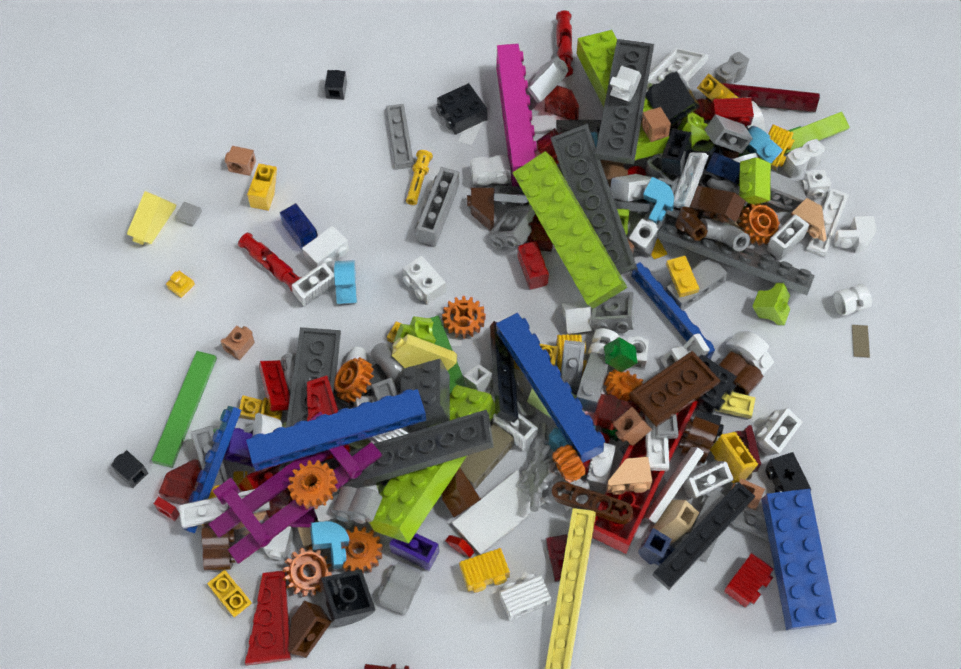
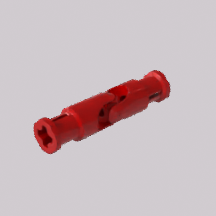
M562 10L556 14V20L558 21L556 40L557 47L559 48L557 56L566 63L568 72L565 77L573 74V68L571 67V62L573 61L572 25L570 24L572 14L569 11Z
M247 232L241 236L238 246L245 248L252 258L269 270L280 282H285L292 291V284L302 277L296 275L288 264L279 259L262 242L256 241L251 233Z

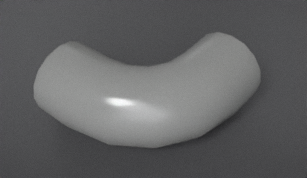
M700 219L708 230L704 238L722 242L736 251H743L748 247L750 237L739 228L717 220Z
M379 343L373 347L371 357L382 368L387 378L392 377L397 392L401 393V369H404V367L391 356L393 350L387 344Z

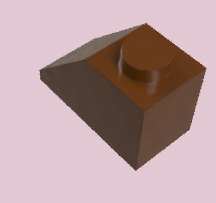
M471 188V195H467V207H471V215L491 231L494 227V188Z
M460 467L442 493V500L454 518L481 500Z
M303 601L291 618L288 648L290 653L307 658L332 623L321 606Z

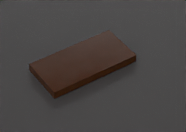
M691 351L630 392L629 397L649 420L658 427L713 389L721 380Z

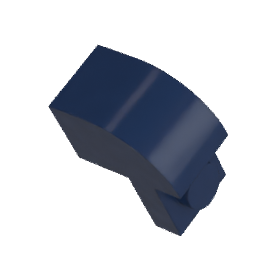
M714 152L706 171L740 184V162Z
M652 528L647 532L638 553L650 565L654 563L660 566L675 548L669 545L672 540L671 538Z

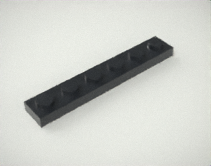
M493 321L490 325L495 414L496 417L515 423L519 417L514 359L497 334L496 323L498 322Z
M738 482L653 572L652 576L670 590L754 500L755 495Z

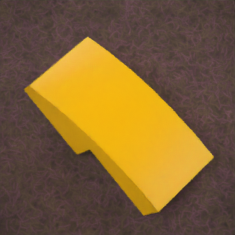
M242 395L240 400V418L255 420V415L261 413L281 421L283 410L270 411L267 398L264 397L263 400Z
M226 570L207 583L234 618L252 604Z

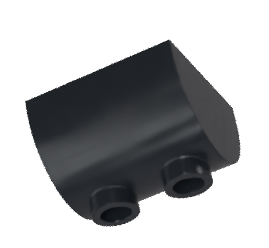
M362 569L320 578L319 585L334 626L353 624L375 612L376 609Z

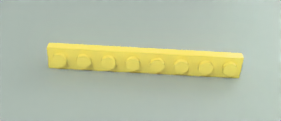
M572 509L545 669H570L596 516L595 511Z

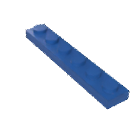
M641 262L637 263L638 269L632 271V278L686 342L695 334L702 336L710 349L705 357L711 360L715 351L711 341L702 335L699 327L690 321L687 313L679 308L675 299L667 294L663 285L652 276L651 271L644 267Z
M228 406L227 409L223 410L220 417L222 423L213 435L212 440L214 444L205 456L206 465L204 470H201L198 475V486L196 491L192 492L189 503L209 498L241 409ZM198 525L183 529L195 533Z

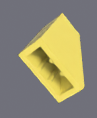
M144 191L127 235L132 236V241L141 245L144 242L152 244L177 205Z
M409 334L403 339L401 337L398 338L393 344L391 356L404 368L441 359L448 371L457 362V354L454 351Z

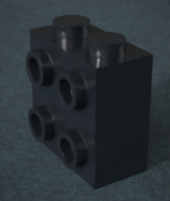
M677 71L666 75L663 81L652 85L646 92V97L653 109L662 108L671 123L670 127L701 107L683 76Z
M469 83L437 97L436 111L439 116H443L447 128L452 129L455 135L487 120V107Z
M701 354L699 358L721 381L717 386L695 401L698 402L697 407L713 414L715 410L720 411L723 407L725 396L727 394L730 396L737 385L734 383L737 376Z

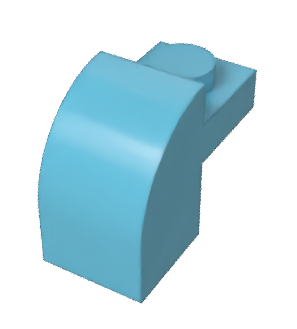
M751 126L747 129L753 139L745 149L750 154L757 153L762 160L772 163L783 150L762 129L756 126Z
M652 177L643 196L645 200L656 204L649 216V220L657 224L658 221H663L667 212L665 209L673 211L674 195L671 188L665 182Z
M355 260L335 261L334 277L337 304L357 303Z
M334 522L311 523L312 550L330 548L332 570L341 569L343 562H346V550L341 547L348 546L350 541L347 532L342 526Z

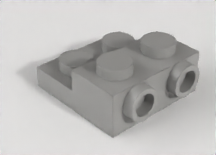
M532 206L509 207L506 209L488 234L497 248L501 249L503 246L515 248L516 245H522L527 241L528 235L532 231L528 224L532 222L536 214Z
M618 293L596 308H592L591 324L593 332L599 328L620 333L633 330L634 293Z

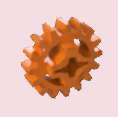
M462 296V300L455 297L454 303L448 301V307L443 308L444 314H442L444 328L448 327V333L450 334L454 331L455 337L462 334L463 339L466 338V334L473 337L474 331L480 333V327H484V320H486L484 306L480 307L479 301L474 303L473 297H470L469 300H466L465 296ZM475 313L477 315V320H474Z

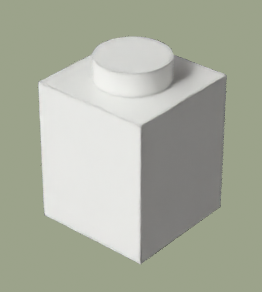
M290 526L275 536L264 547V551L269 558L281 560V558L288 559L294 535Z

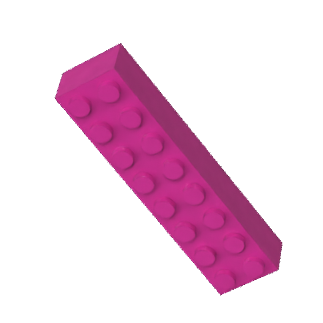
M519 43L497 45L496 71L512 186H520L513 172L537 157L535 154L537 152V144L533 140L535 136L534 125H531L532 110H529L530 96L526 92L528 91V82L525 80L526 68L521 63L524 62L523 51L519 49Z

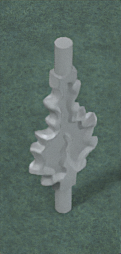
M545 423L539 424L538 436L535 437L536 445L532 447L535 453L534 457L531 458L533 462L528 463L526 470H521L523 480L519 483L520 487L525 488L524 494H529L531 497L530 510L533 512L538 511L542 491L548 488L547 484L556 476V473L553 472L556 464L553 463V457L549 458L547 455L551 445H547V424Z

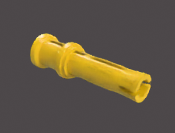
M418 150L416 153L417 160L412 167L414 174L405 200L410 205H417L424 177L429 173L428 166L433 155L427 150Z

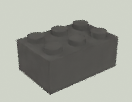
M436 359L401 369V392L408 389H418L426 413V421L407 426L408 430L414 431L450 421V375L442 360Z

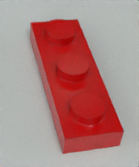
M280 360L260 361L259 369L270 411L288 410L290 395Z

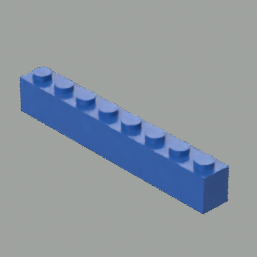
M517 312L496 323L497 334L567 443L576 450L581 461L584 463L603 453L605 443L603 435L600 431L596 432L593 427V420L582 411L583 406L580 400L573 397L570 385L567 381L563 382L560 377V370L556 365L553 366L551 364V358L547 350H542L537 335L530 332L527 320L521 318Z
M408 389L393 397L384 396L376 402H364L358 407L352 409L343 408L332 415H320L315 420L308 422L299 421L294 426L288 428L279 427L271 433L255 434L246 441L252 464L255 470L259 471L426 421V413L418 389Z

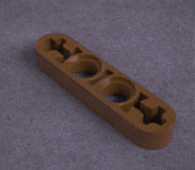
M563 481L555 483L552 487L553 499L560 504L576 509L595 511L596 516L619 524H628L633 519L632 506L625 501ZM563 489H565L566 494L563 493L561 496H559L558 491L561 492ZM579 495H586L588 500L580 504L576 501V498ZM602 501L609 505L603 511L596 508L597 504ZM623 509H625L627 511V514H624L623 517H621L619 515V512H622Z

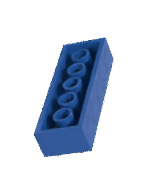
M810 489L766 494L761 498L786 631L836 623L837 619Z

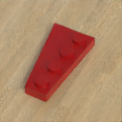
M327 375L307 382V421L320 412L323 415H332L338 412ZM349 444L344 445V448L351 452ZM330 455L325 460L333 458L332 455Z
M274 571L262 574L257 599L258 603L256 613L254 614L248 653L245 659L246 666L291 660V653L288 651L290 630L287 582L283 580L286 572Z

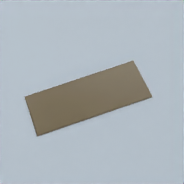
M852 325L854 357L870 358L868 326Z

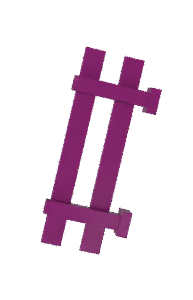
M320 412V413H318L317 415H315L313 418H311L309 421L315 420L316 417H318V416H320V415H323V414ZM371 442L353 456L349 454L343 445L296 459L243 499L238 495L241 493L232 478H229L214 489L213 492L222 505L227 503L230 508L210 522L209 526L218 538L240 522L246 527L249 534L228 549L239 564L259 548L267 546L275 536L314 508L310 506L309 509H306L304 504L299 506L296 500H293L262 524L253 514L291 485L288 479L289 477H295L293 469L299 471V464L302 463L304 466H307L308 460H310L315 465L317 460L322 462L332 455L340 465L333 470L338 480V483L335 484L338 490L351 479L359 477L364 469L382 457L381 452Z

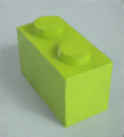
M757 157L740 161L739 196L746 202L754 205L770 201L771 163Z

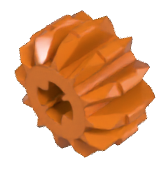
M567 444L553 452V461L565 481L571 483L585 475L583 462L572 446Z

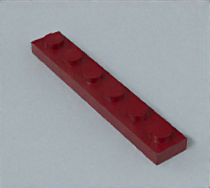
M721 83L738 98L751 97V100L757 106L816 112L820 99V93Z

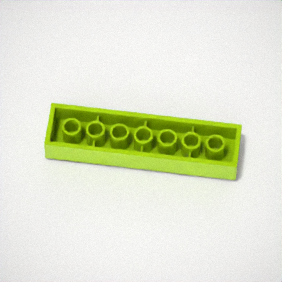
M613 30L580 37L577 40L576 54L603 108L617 42ZM645 97L643 112L653 109L647 97ZM640 126L635 160L663 153L669 136L650 142L642 126Z
M545 151L514 171L513 175L587 305L594 309L628 288L554 159Z
M460 385L454 387L450 393V420L487 410L490 421L495 414V403L491 394ZM467 456L391 478L380 493L382 500L373 521L369 522L373 530L409 544Z

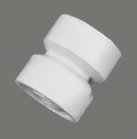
M862 283L849 289L845 288L836 291L833 294L835 308L842 316L854 313L856 310L860 311L870 308L872 304L870 292L865 284Z
M596 329L587 358L589 359L590 353L605 356L604 345L620 336L609 329Z

